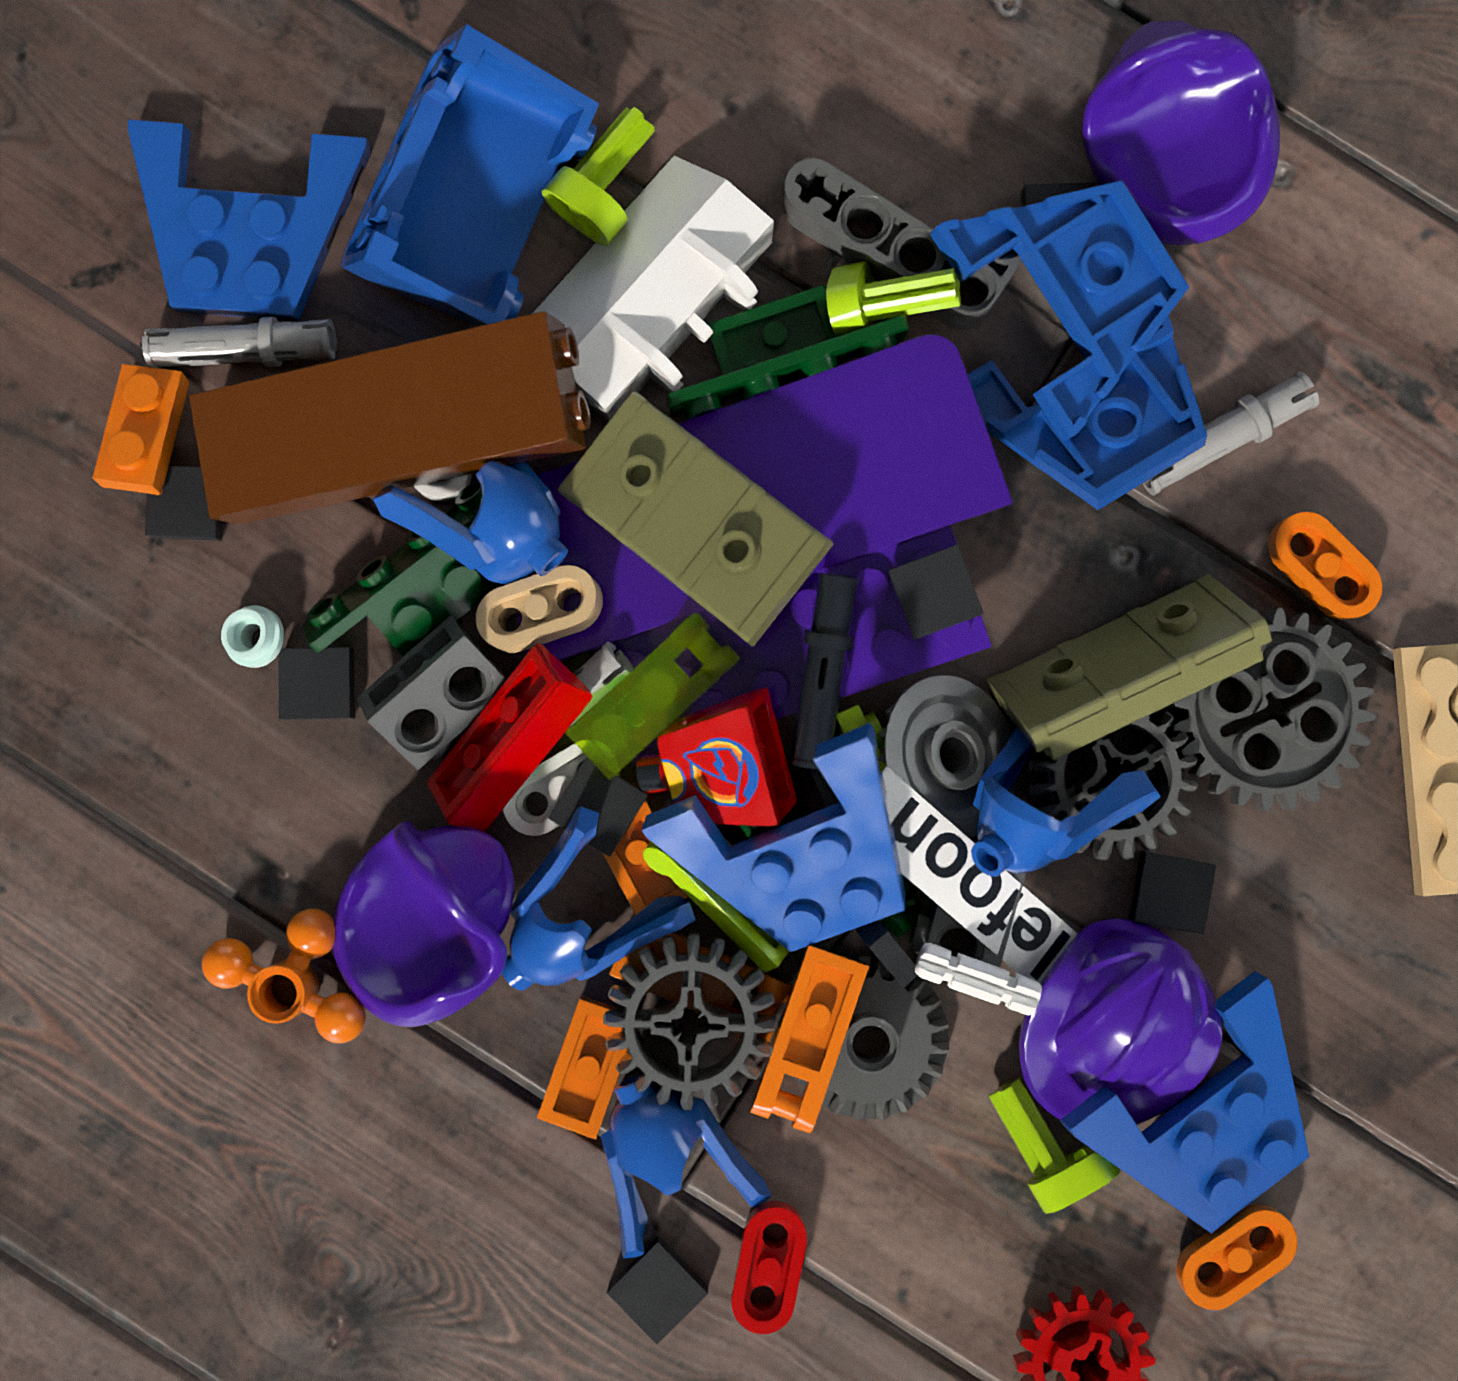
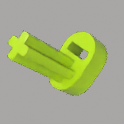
M626 107L574 169L567 166L562 167L543 188L542 195L545 201L571 226L594 242L607 246L626 225L628 217L622 207L604 190L655 132L654 126L644 119V115L640 110L635 107L630 110Z
M865 261L835 266L831 271L826 289L827 308L832 329L836 336H841L871 326L877 320L960 306L961 297L958 273L955 274L954 268L874 282L870 267Z
M1020 1077L1010 1083L1002 1084L997 1090L988 1095L1033 1174L1028 1180L1027 1185L1043 1213H1053L1079 1201L1111 1182L1120 1173V1168L1087 1145L1065 1156Z

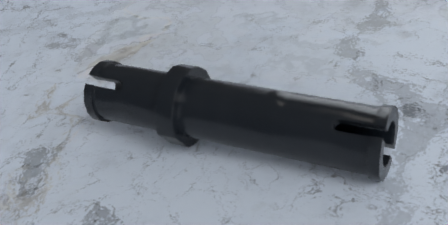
M819 572L818 574L819 585L812 628L805 629L803 642L809 644L799 700L793 753L790 756L789 762L798 767L820 770L814 761L816 745L830 740L834 736L847 650H854L856 639L855 636L850 635L856 588L859 585L860 579Z

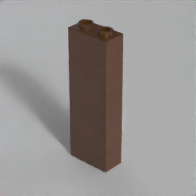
M543 311L189 395L209 518L240 525L377 495L383 487L390 484L400 489L477 473L482 466L490 461L510 466L587 449L583 430L590 428V413L582 391H576L572 367L579 365V350L573 331L569 327L565 328V324L548 312Z

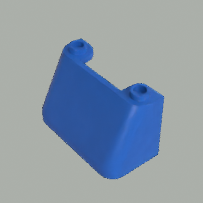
M466 24L442 41L429 58L347 242L341 259V267L368 281L477 327L516 318L524 295L517 291L519 278L514 276L512 272L543 204L542 190L555 176L559 166L566 164L573 156L581 159L589 150L597 131V126L591 122L599 103Z

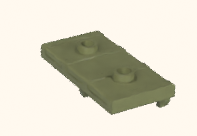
M636 391L629 395L558 488V492L753 647L834 544L825 535L813 528Z
M1207 574L1177 591L1143 607H1137L1125 613L1124 616L1080 637L1067 640L1055 646L1056 648L1002 674L998 673L989 677L986 681L994 700L1037 752L1044 750L1047 756L1055 760L1263 661L1261 646L1271 642L1272 638L1264 617L1214 577Z

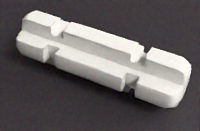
M925 943L915 964V973L920 978L937 984H941L943 980L947 981V986L951 989L997 1005L1003 1001L1008 1009L1025 1015H1032L1041 998L1042 985L1036 980L1017 973L1014 977H1011L1006 969L960 953L956 957L951 956L949 949L932 943Z

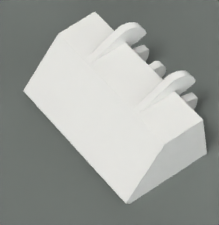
M677 156L672 157L625 210L628 222L607 246L595 243L532 313L546 311L565 324V328H571L579 350V365L572 367L576 391H582L587 403L608 421L612 419L633 391L638 393L651 378L670 393L679 390L683 386V383L680 381L683 376L669 358L691 333L702 342L707 341L713 334V331L703 320L723 297L743 311L752 309L757 303L753 297L758 293V290L745 273L771 245L774 220L727 179Z

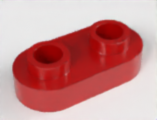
M780 1201L763 1203L752 1210L744 1225L732 1286L731 1302L734 1316L739 1324L756 1334H770L783 1328L792 1317L807 1246V1233L802 1216L794 1207ZM778 1223L784 1226L787 1232L782 1240L772 1242L764 1237V1229L769 1224ZM758 1286H767L775 1294L769 1302L758 1303L751 1297L752 1291Z

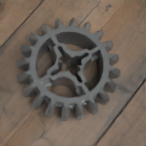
M1162 712L1151 721H1149L1151 715L1149 714L1124 726L1137 734L1146 743V746L1139 750H1131L1122 754L1113 747L1109 739H1102V737L1080 747L1079 749L1085 761L1084 770L1078 779L1069 784L1070 787L1067 789L1064 782V770L1069 753L1055 760H1052L1049 756H1046L1045 761L1040 759L1027 760V770L1044 773V782L1032 783L1026 787L1028 795L1041 796L1047 794L1049 801L1038 806L1037 810L1050 817L1058 814V821L1061 822L1067 817L1076 816L1079 812L1075 809V806L1084 801L1091 802L1108 787H1092L1099 783L1100 778L1107 773V768L1104 764L1106 762L1105 758L1108 759V765L1131 764L1122 769L1123 773L1144 771L1146 773L1156 765L1157 780L1155 789L1161 797L1144 811L1125 819V824L1111 827L1094 838L1093 853L1095 858L1107 860L1112 852L1113 844H1115L1120 858L1132 859L1135 853L1134 838L1145 851L1152 852L1156 850L1158 844L1153 829L1155 828L1165 836L1173 837L1178 830L1176 825L1167 817L1169 813L1188 816L1191 812V807L1187 803L1178 800L1179 792H1195L1198 788L1196 781L1181 779V768H1192L1196 766L1197 760L1192 755H1177L1176 749L1185 745L1189 740V736L1186 732H1176L1166 736L1165 731L1170 727L1174 719L1169 712ZM1091 841L1077 850L1076 853H1083Z
M698 933L689 934L687 953L679 954L673 936L664 937L662 949L666 958L661 960L657 958L650 947L644 946L641 948L639 957L646 970L642 972L629 963H625L620 970L624 980L633 986L632 989L613 985L608 992V998L617 1004L625 1006V1008L606 1011L603 1016V1023L605 1025L623 1028L622 1032L615 1033L606 1040V1047L609 1051H618L626 1048L629 1050V1053L624 1055L616 1065L619 1074L628 1073L638 1066L642 1072L635 1080L637 1092L645 1091L653 1080L660 1084L656 1099L660 1105L668 1102L671 1089L682 1091L680 1103L683 1110L692 1109L694 1091L702 1090L708 1107L717 1106L718 1091L716 1086L723 1083L727 1092L733 1097L740 1095L742 1087L735 1073L739 1070L746 1077L756 1080L760 1076L761 1071L757 1063L749 1057L750 1053L760 1057H770L773 1051L772 1044L756 1036V1034L770 1033L777 1030L776 1018L769 1015H757V1011L767 1009L775 1003L773 993L763 991L752 994L751 992L752 989L760 985L764 980L762 970L760 968L751 970L742 977L738 972L744 966L747 954L743 950H738L733 954L728 963L720 960L724 951L725 941L718 937L712 942L709 955L698 953L700 945ZM683 971L681 994L677 1000L667 1005H655L654 1009H638L643 995L656 981L671 973ZM702 972L713 975L728 985L737 996L743 1013H732L728 1011V1008H720L710 1004L703 995ZM690 990L694 992V1007L699 1009L698 1018L706 1015L709 1022L698 1025L697 1032L693 1035L691 1051L687 1050V1034L682 1033L683 1024L676 1027L673 1023V1019L682 1018L684 1008L688 1005ZM639 1029L651 1030L652 1035L665 1036L673 1041L678 1050L679 1068L670 1066L658 1059L646 1046ZM728 1033H742L737 1045L728 1056L717 1064L698 1069L699 1052L707 1041L712 1038L727 1037Z

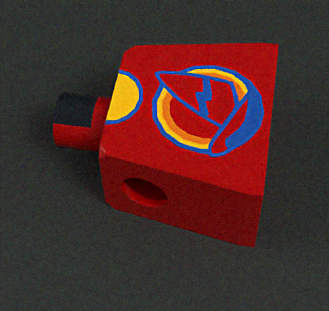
M768 688L754 690L677 719L658 735L657 746L659 754L642 756L638 759L636 765L637 781L644 793L670 790L674 804L696 795L715 824L778 825L797 803Z

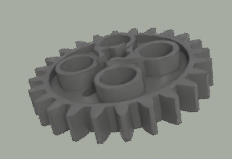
M1283 608L1269 610L1265 618L1272 641L1261 646L1263 661L1226 678L1236 685L1239 692L1238 704L1232 711L1224 710L1217 702L1216 689L1220 681L1168 705V707L1181 710L1182 719L1172 722L1167 731L1186 732L1189 736L1186 744L1176 749L1177 755L1195 754L1197 757L1196 766L1192 767L1188 774L1191 777H1202L1211 773L1213 776L1207 790L1210 794L1220 795L1232 786L1230 804L1235 806H1244L1253 793L1255 809L1262 811L1271 810L1275 796L1282 809H1296L1298 792L1307 802L1321 801V791L1318 782L1329 788H1340L1343 786L1341 778L1335 769L1337 767L1358 769L1360 764L1349 752L1351 746H1369L1371 743L1369 738L1356 731L1358 723L1369 722L1376 718V714L1359 709L1358 703L1359 700L1372 695L1374 689L1370 687H1355L1353 681L1355 677L1366 668L1365 664L1345 665L1342 660L1349 652L1352 644L1347 641L1329 646L1327 642L1332 631V626L1329 624L1318 626L1309 633V614L1307 613L1294 615L1286 626V616ZM1279 652L1288 655L1294 665V675L1286 685L1278 681L1272 668L1273 660ZM1313 682L1318 685V692L1316 694L1273 711L1271 713L1272 720L1252 721L1235 730L1227 737L1221 735L1220 729L1223 725L1265 709L1268 706L1267 700L1288 698ZM1309 708L1316 711L1322 723L1321 731L1313 741L1306 738L1300 725L1302 715ZM1254 734L1262 739L1266 747V758L1257 768L1250 766L1244 755L1245 743Z

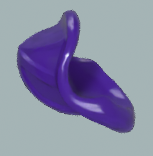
M1173 20L1150 22L1143 25L1119 49L1106 74L1091 91L1084 108L1082 122L1083 144L1087 160L1098 186L1122 180L1161 243L1169 245H1194L1221 237L1247 221L1260 207L1271 188L1280 151V122L1273 89L1267 72L1256 53L1243 39L1231 32L1196 28L1186 22Z
M403 821L374 844L355 865L343 886L333 916L335 925L333 953L338 969L350 992L370 1013L382 1021L396 1026L416 1027L430 1024L461 1010L480 997L498 980L507 962V949L500 936L508 923L515 893L512 865L501 843L491 835L476 828L443 826L419 832L410 821Z
M1108 918L1095 921L1083 927L1047 972L1040 983L1042 985V993L1039 1004L1032 1015H1024L1019 1039V1060L1023 1078L1033 1097L1046 1111L1056 1118L1062 1119L1103 1086H1107L1118 1096L1136 1125H1139L1171 1108L1192 1091L1206 1076L1220 1051L1222 1044L1221 1015L1214 1008L1216 1003L1214 993L1188 950L1154 927L1129 919Z

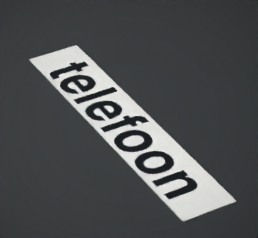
M886 766L882 771L886 789V805L890 826L894 830L901 873L998 955L1021 884L1006 870L996 877L988 876L979 870L971 855V849L975 843ZM1023 886L1002 960L1018 974L1041 983L1047 972L1077 933Z

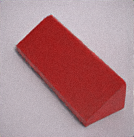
M536 643L427 780L426 783L448 824L457 827L476 828L484 832L591 701L593 695L586 685L543 645Z

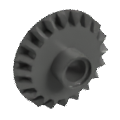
M937 675L921 679L899 692L898 701L885 711L889 720L887 726L878 733L885 742V750L878 758V761L886 764L889 769L968 838L977 836L979 809L973 803L979 781L1007 744L1012 735L1011 729L1002 711L992 698L970 681L950 675ZM1017 778L1013 785L1007 789L1011 794H1014Z
M857 956L852 958L867 963L869 969L822 1105L834 1114H842L858 1121L863 1119L885 1120L899 1112H908L916 1102L929 1095L936 1080L943 1075V1066L949 1052V1024L940 999L923 978L917 976L903 988L876 956ZM873 1025L885 1031V1043L881 1050L875 1054L863 1055L853 1049V1038L861 1028ZM797 1078L805 1088L807 1081Z

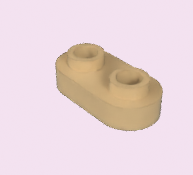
M571 565L559 566L544 576L535 574L490 591L484 596L477 608L476 626L482 638L498 650L507 653L521 652L532 648L536 643L542 645L590 627L601 613L603 605L602 591L598 583L583 569ZM580 593L581 603L578 608L570 612L565 611V599L570 594ZM515 613H521L522 623L520 627L515 631L507 632L506 622L508 618Z

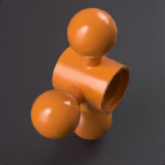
M305 909L294 915L286 929V940L291 949L288 958L266 968L254 964L251 950L238 939H219L206 949L202 958V971L205 978L212 985L224 989L234 988L242 983L248 985V1003L252 1012L259 1019L268 1023L279 1024L287 1022L303 1012L315 1018L317 1031L324 1039L338 1044L352 1041L362 1032L366 1022V1013L363 1005L353 995L348 993H334L326 998L318 995L319 979L315 970L309 965L311 959L326 955L334 946L335 925L333 918L328 913L320 909ZM276 975L286 976L294 983L297 996L293 1006L283 1005L273 996L272 982Z

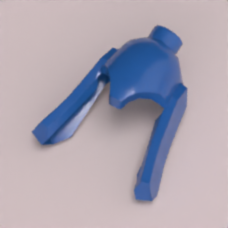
M490 461L481 467L476 475L482 485L483 497L479 511L469 529L432 505L392 484L383 487L373 499L382 517L425 538L468 569H476L489 581L503 585L535 574L544 576L556 568L568 553V549L558 539L560 536L558 515L561 511L550 490L526 462L505 466L496 461Z
M1016 727L1005 747L980 778L973 803L979 809L977 824L979 841L971 849L972 859L979 870L992 877L999 876L1005 870L1016 874L1035 871L1055 860L1068 858L1107 829L1144 811L1161 796L1144 771L1122 773L1076 816L1067 817L1062 822L1058 821L1007 791L1013 785L1034 748Z
M584 807L576 809L552 851L520 889L513 903L510 915L515 921L510 935V954L507 956L506 967L502 975L517 990L524 991L534 983L560 985L573 978L582 981L593 977L636 949L680 930L696 920L690 902L680 896L658 897L607 939L585 950V943L592 930L584 921L578 920L571 924H556L545 917L538 901L554 890L577 854L596 836L598 812Z
M639 1074L633 1075L614 1086L618 1100L615 1102L608 1119V1131L601 1136L615 1192L623 1259L641 1257L644 1254L642 1237L648 1219L631 1174L649 1182L665 1195L679 1191L682 1188L681 1179L685 1163L692 1147L701 1136L704 1139L705 1150L724 1172L729 1183L736 1187L751 1207H759L772 1196L765 1180L737 1150L704 1099L694 1097L692 1109L683 1110L680 1103L682 1091L671 1089L668 1102L660 1105L656 1099L660 1084L652 1080L645 1091H636L635 1080Z

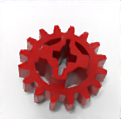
M1073 1286L1071 1301L1063 1303L1060 1297L1053 1291L1048 1294L1051 1310L1045 1314L1034 1307L1028 1310L1035 1324L1033 1331L1028 1329H1017L1015 1335L1020 1345L1027 1350L1013 1355V1363L1017 1371L1026 1374L1019 1381H1046L1043 1362L1049 1363L1053 1370L1058 1371L1056 1381H1150L1147 1375L1141 1371V1368H1147L1156 1364L1155 1357L1149 1348L1140 1346L1150 1338L1146 1329L1140 1322L1131 1323L1134 1313L1126 1303L1121 1302L1112 1309V1299L1102 1289L1097 1291L1092 1302L1087 1300L1080 1286ZM1110 1329L1115 1331L1120 1337L1123 1347V1358L1117 1356L1114 1350L1109 1349L1112 1338L1109 1335ZM1090 1351H1092L1094 1355L1092 1361L1086 1359ZM1075 1358L1081 1360L1078 1368H1075L1073 1365Z

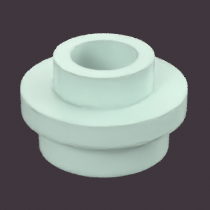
M251 605L233 612L225 620L221 631V640L225 650L234 662L250 668H259L272 662L279 654L284 642V628L280 618L273 611L262 606ZM260 628V638L253 647L252 636Z

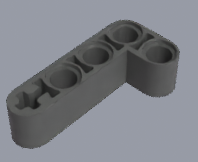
M806 158L797 162L789 170L785 179L783 212L787 221L797 230L849 263L867 262L874 279L884 281L951 268L930 236V233L933 231L931 227L832 164L819 158ZM813 188L822 192L821 198L815 196L810 200L809 204L800 199L801 193L808 195L812 192ZM838 203H842L836 222H832L829 220L830 213L835 214ZM857 218H865L877 226L879 234L871 239H859L849 231L847 225L850 221ZM907 251L920 252L928 258L930 269L923 273L908 271L902 265L899 256ZM1016 251L1004 254L960 282V284L974 286L980 292L982 304L974 307H967L961 304L957 307L929 311L928 313L958 330L971 329L978 326L987 317L1022 260Z

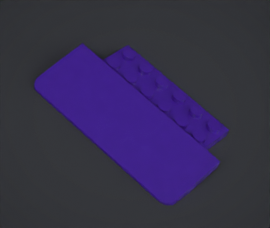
M923 335L679 424L834 543L754 647L558 492L559 486L579 460L537 475L550 490L561 511L558 515L560 529L558 539L568 549V553L557 567L571 565L583 569L598 583L603 595L601 613L590 627L542 645L559 661L592 650L596 654L606 642L616 646V650L613 652L614 655L620 649L628 658L634 668V673L612 689L609 695L634 768L640 757L659 754L657 746L658 735L677 719L754 690L768 688L776 720L799 711V700L809 644L803 642L805 629L812 628L819 585V572L860 578L859 585L856 588L850 635L855 636L856 639L854 650H847L840 698L992 647L981 615L914 640L888 571L957 545L951 525L1012 505L1013 503L960 353L951 341L942 336ZM580 593L570 594L565 599V611L570 612L578 608L581 603ZM515 613L518 626L520 627L522 615L521 613ZM532 648L525 650L526 655Z

